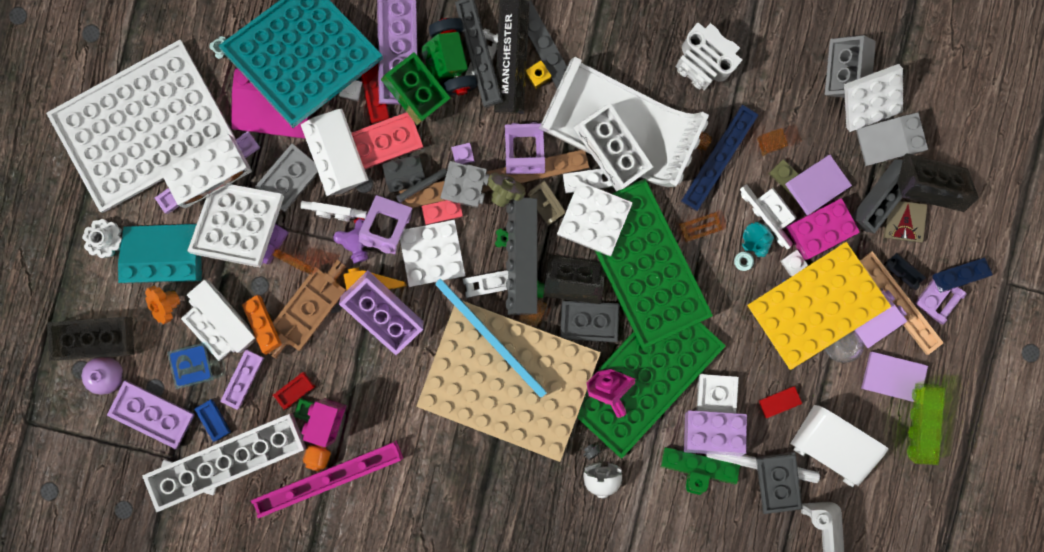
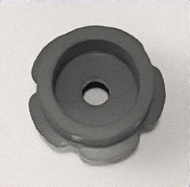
M592 443L584 449L585 453L583 456L587 457L589 461L594 459L601 453V450L598 448L599 445Z

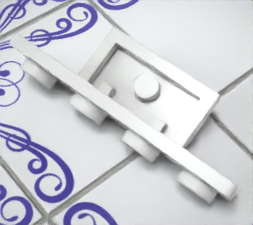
M745 184L740 188L743 199L752 204L754 213L758 217L761 216L765 221V226L777 236V242L782 247L785 246L786 249H789L793 242L782 228L797 218L774 188H771L761 197L757 198L748 185Z

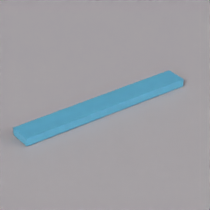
M439 279L435 285L538 396L540 398L544 397L548 392L442 279Z

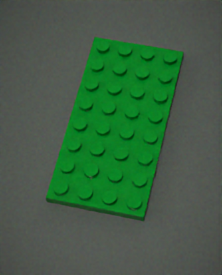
M646 179L613 193L612 195L632 202V205L611 257L595 251L643 350L709 319L713 315Z
M701 322L643 350L633 331L592 375L594 376L598 371L612 369L635 378V384L620 398L626 410V415L618 418L611 405L590 397L587 390L577 418L622 459L726 345Z

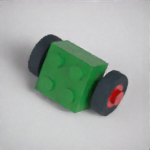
M444 18L429 26V33L432 39L422 46V55L426 60L427 69L438 82H444L443 89L448 95H464L477 88L475 76L461 75L468 68L459 33L463 31V23L460 18Z

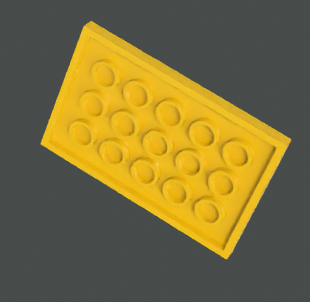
M847 242L747 305L790 370L891 307Z

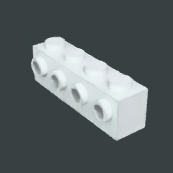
M203 280L187 294L190 298L189 303L203 313L201 316L208 324L212 323L215 327V333L220 338H225L228 342L226 345L232 352L242 353L257 340L250 326L210 280Z

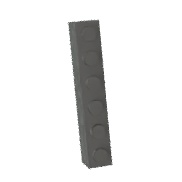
M523 198L519 201L512 199L506 206L508 213L506 231L508 232L506 244L508 260L506 262L508 298L506 300L508 315L537 314V199Z

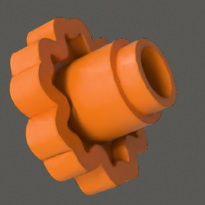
M155 285L147 288L145 300L149 310L152 311L153 317L158 323L166 324L173 319L172 309H175L180 304L178 294L175 291L164 292Z

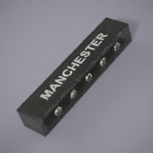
M500 0L496 78L503 102L494 105V112L524 114L530 0Z

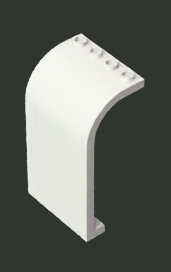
M577 57L572 58L539 129L591 154L573 127L610 103L653 166V168L639 178L665 187H676L677 184L679 185L683 180L684 174L682 173L685 167H688L692 160L691 153L700 143L699 136L708 125L707 119L709 115L704 112L696 114L685 113L665 106L581 63V59Z

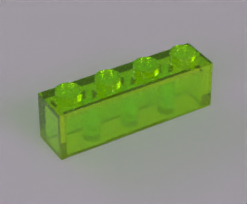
M915 384V389L912 390L914 405L910 411L912 427L909 428V438L911 443L908 446L907 455L915 464L939 465L945 388L940 385Z

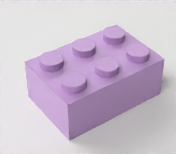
M688 410L685 413L684 452L743 456L746 454L747 414Z

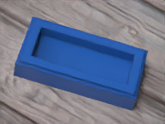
M213 399L194 409L213 442L231 433Z

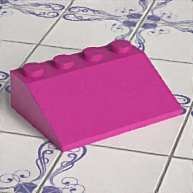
M235 69L232 85L233 130L306 139L301 124L308 121L310 116L292 128L239 69Z

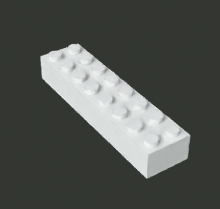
M288 414L142 476L155 510L159 512L302 452L307 447L294 415Z

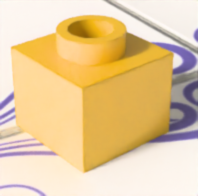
M542 61L525 70L526 76L535 89L552 78ZM537 70H540L542 72V75L536 76L535 72Z

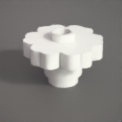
M104 219L93 221L92 227L85 228L82 236L83 240L86 241L84 248L90 255H98L100 258L113 257L115 251H119L121 247V228L116 223L108 222Z

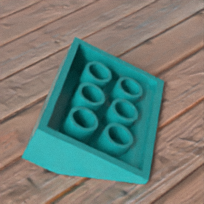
M197 224L123 227L118 260V283L202 281L201 256L188 252Z

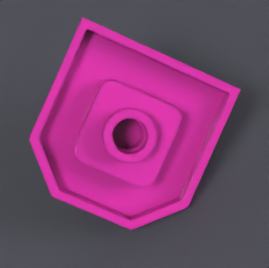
M612 369L598 371L586 382L589 396L611 405L618 418L626 415V410L620 398L635 384V378Z

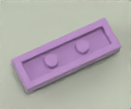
M248 349L245 350L220 402L236 410L240 409L264 357Z

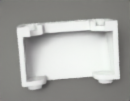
M817 405L813 406L790 443L795 446L794 451L802 456L806 453L844 477L843 482L851 487H854V485L859 486L889 449L834 413Z
M833 502L802 503L801 513L808 515L811 518L812 524L822 530L823 552H844L841 508Z

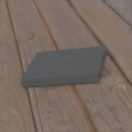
M562 301L560 337L568 340L618 342L620 304Z
M795 452L756 457L763 514L801 510L802 502Z

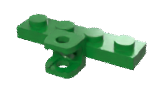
M666 447L663 450L660 466L661 468L687 473L686 491L696 495H701L707 490L709 479L736 485L740 469L738 464Z

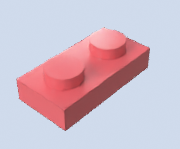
M446 200L422 206L426 225L463 217L459 203Z

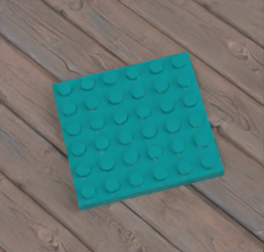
M279 0L218 45L227 58L292 128L383 60V55L330 0Z

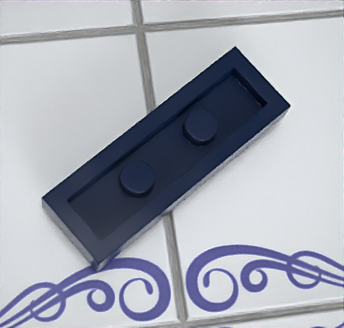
M982 258L936 273L932 277L939 293H943L988 278L993 274L986 259Z

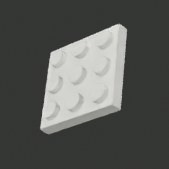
M900 64L844 84L846 128L849 132L903 112V68Z
M579 181L557 235L611 257L632 202Z
M455 220L404 229L400 243L409 287L434 283L439 279L444 281L466 276Z

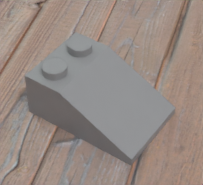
M919 113L894 118L856 130L865 166L928 150Z

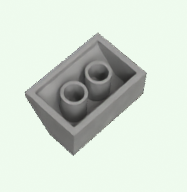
M865 35L830 39L825 86L826 96L845 98L844 84L873 74L875 40Z

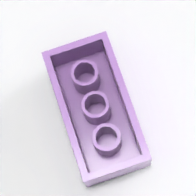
M368 270L340 297L339 305L395 355L423 330L424 321Z

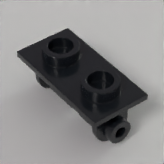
M897 252L884 263L887 270H891L901 278L902 281L910 286V289L917 290L920 287V283L926 279L925 275Z

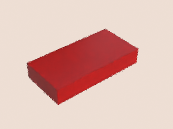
M302 372L274 393L273 396L283 410H286L316 386L307 374Z
M795 386L758 400L765 418L772 417L802 404Z

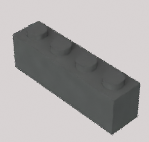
M894 159L851 217L860 230L875 234L920 175V172L910 161Z

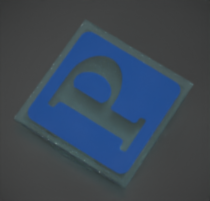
M205 343L167 352L176 389L214 380Z

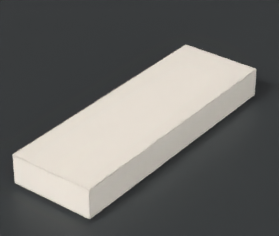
M193 307L181 319L217 360L221 361L231 352L226 345L228 342L224 337L220 338L215 333V327L212 323L208 324L201 316L203 313L198 308L195 309Z

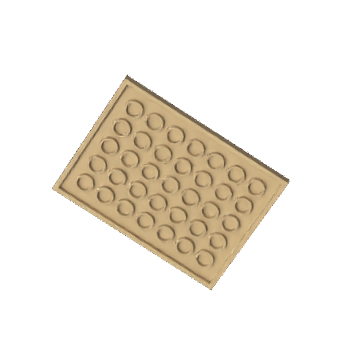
M463 301L548 392L544 397L540 398L454 305L416 407L560 462L587 391L586 382L592 377L601 352Z

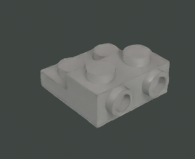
M450 161L440 199L478 208L479 204H483L485 193H482L483 186L488 185L490 177L487 174V169Z

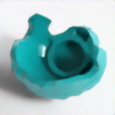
M754 222L749 224L744 230L743 239L745 244L742 243L745 251H754L758 258L766 257L774 238L765 225Z

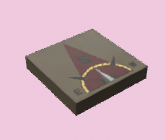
M899 201L885 219L883 238L923 243L927 205Z

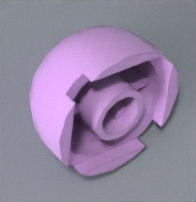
M102 356L94 358L87 362L82 370V383L87 390L94 394L104 395L112 393L122 383V367L119 362L111 357Z

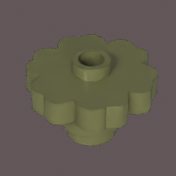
M494 172L491 173L488 179V186L493 190L491 200L500 207H505L512 199L516 201L522 200L526 193L524 191L525 187L520 182L515 181L514 178L506 174L500 175Z

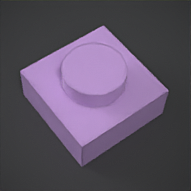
M470 143L451 147L456 163L465 165L475 162Z

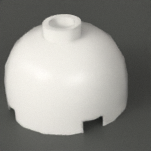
M593 463L586 466L583 477L587 490L599 498H606L617 492L622 482V469L619 466L608 463V467H600L601 463Z

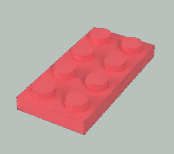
M407 112L351 133L364 169L424 148L416 125Z

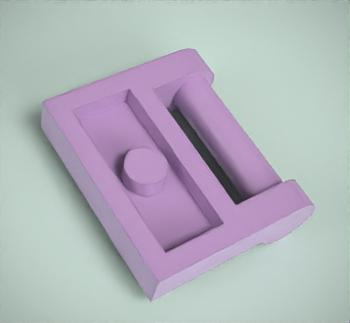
M932 279L914 304L938 323L944 325L948 315L960 299H964L967 293L960 288L939 293L935 281ZM951 291L954 294L941 313H937L936 309Z

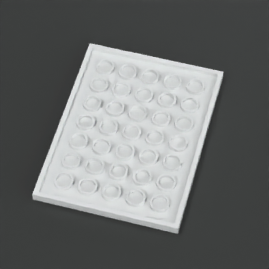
M182 40L174 42L46 113L100 213L110 210L164 180L160 171L227 134L236 140Z

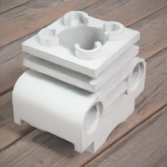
M697 23L686 37L682 45L684 55H682L675 67L678 68L677 71L680 75L690 78L693 81L692 84L697 89L705 91L713 80L725 81L740 64L742 59L736 55L740 47L733 41L724 38L711 23L706 28Z

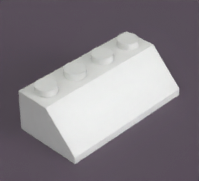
M337 109L313 117L301 124L327 196L343 194L368 181L343 109Z

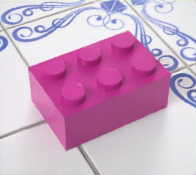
M842 198L786 226L788 233L804 260L810 259L860 233Z
M326 398L311 404L308 411L310 416L309 422L304 424L301 433L304 435L303 440L322 447H327L334 443L347 405Z

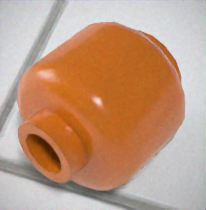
M316 444L308 445L303 457V463L306 464V468L320 472L321 469L327 467L331 452L326 447Z

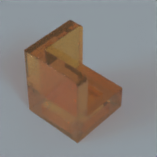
M782 128L762 134L757 138L763 156L788 147Z

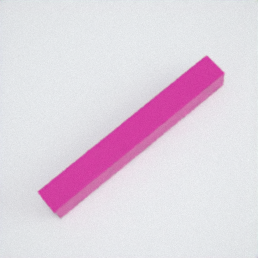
M396 440L252 499L251 502L256 509L257 518H261L399 462L403 459Z

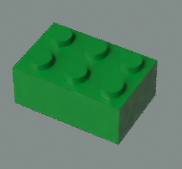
M415 52L381 78V81L416 125L450 99V96Z

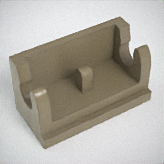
M545 181L527 194L529 198L537 199V210L547 226L565 215L566 212Z

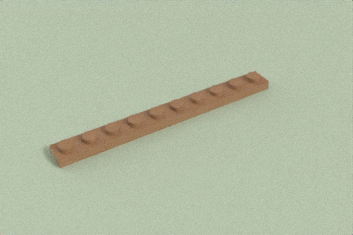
M579 150L545 158V173L506 174V167L487 171V174L491 175L494 172L500 175L506 174L523 184L589 169L586 152ZM445 181L429 185L402 201V204L413 209L446 201L440 199ZM488 185L483 186L482 193L492 191Z

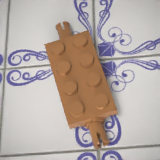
M337 259L328 273H324L317 267L313 269L273 322L282 345L269 353L272 354V357L277 359L286 345H291L298 351L302 350L338 303L341 295L347 291L337 283V278L347 267L345 264Z

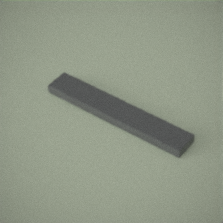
M475 0L456 1L455 5L458 16L463 23V34L483 106L487 108L501 103L503 99Z

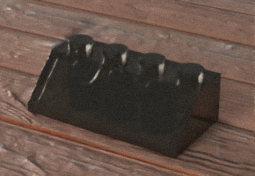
M908 153L904 155L897 181L902 198L965 212L979 199L967 168Z

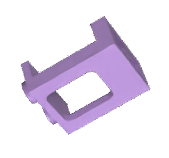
M511 123L510 125H505L506 174L545 173L543 130L539 129L541 123ZM515 137H535L536 157L514 158L513 139Z
M376 195L359 232V242L367 247L378 248L384 253L396 254L399 240L406 224L411 219L412 208ZM378 213L398 220L394 232L389 239L369 232Z

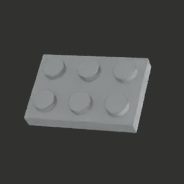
M291 144L257 183L255 188L282 194L284 199L280 209L286 212L316 177L318 171L314 161L294 144Z

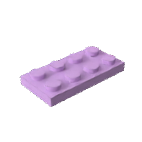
M127 380L123 382L107 416L174 449H178L195 415Z

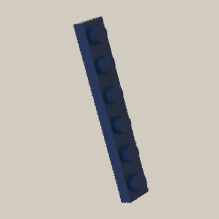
M744 105L740 107L680 202L696 212L698 211L758 117L757 113Z

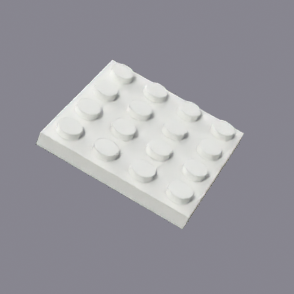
M232 184L207 196L188 252L194 255L261 268L284 196L280 193Z

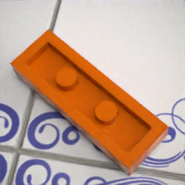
M256 295L243 303L242 307L262 353L267 355L281 346L282 343L261 296Z

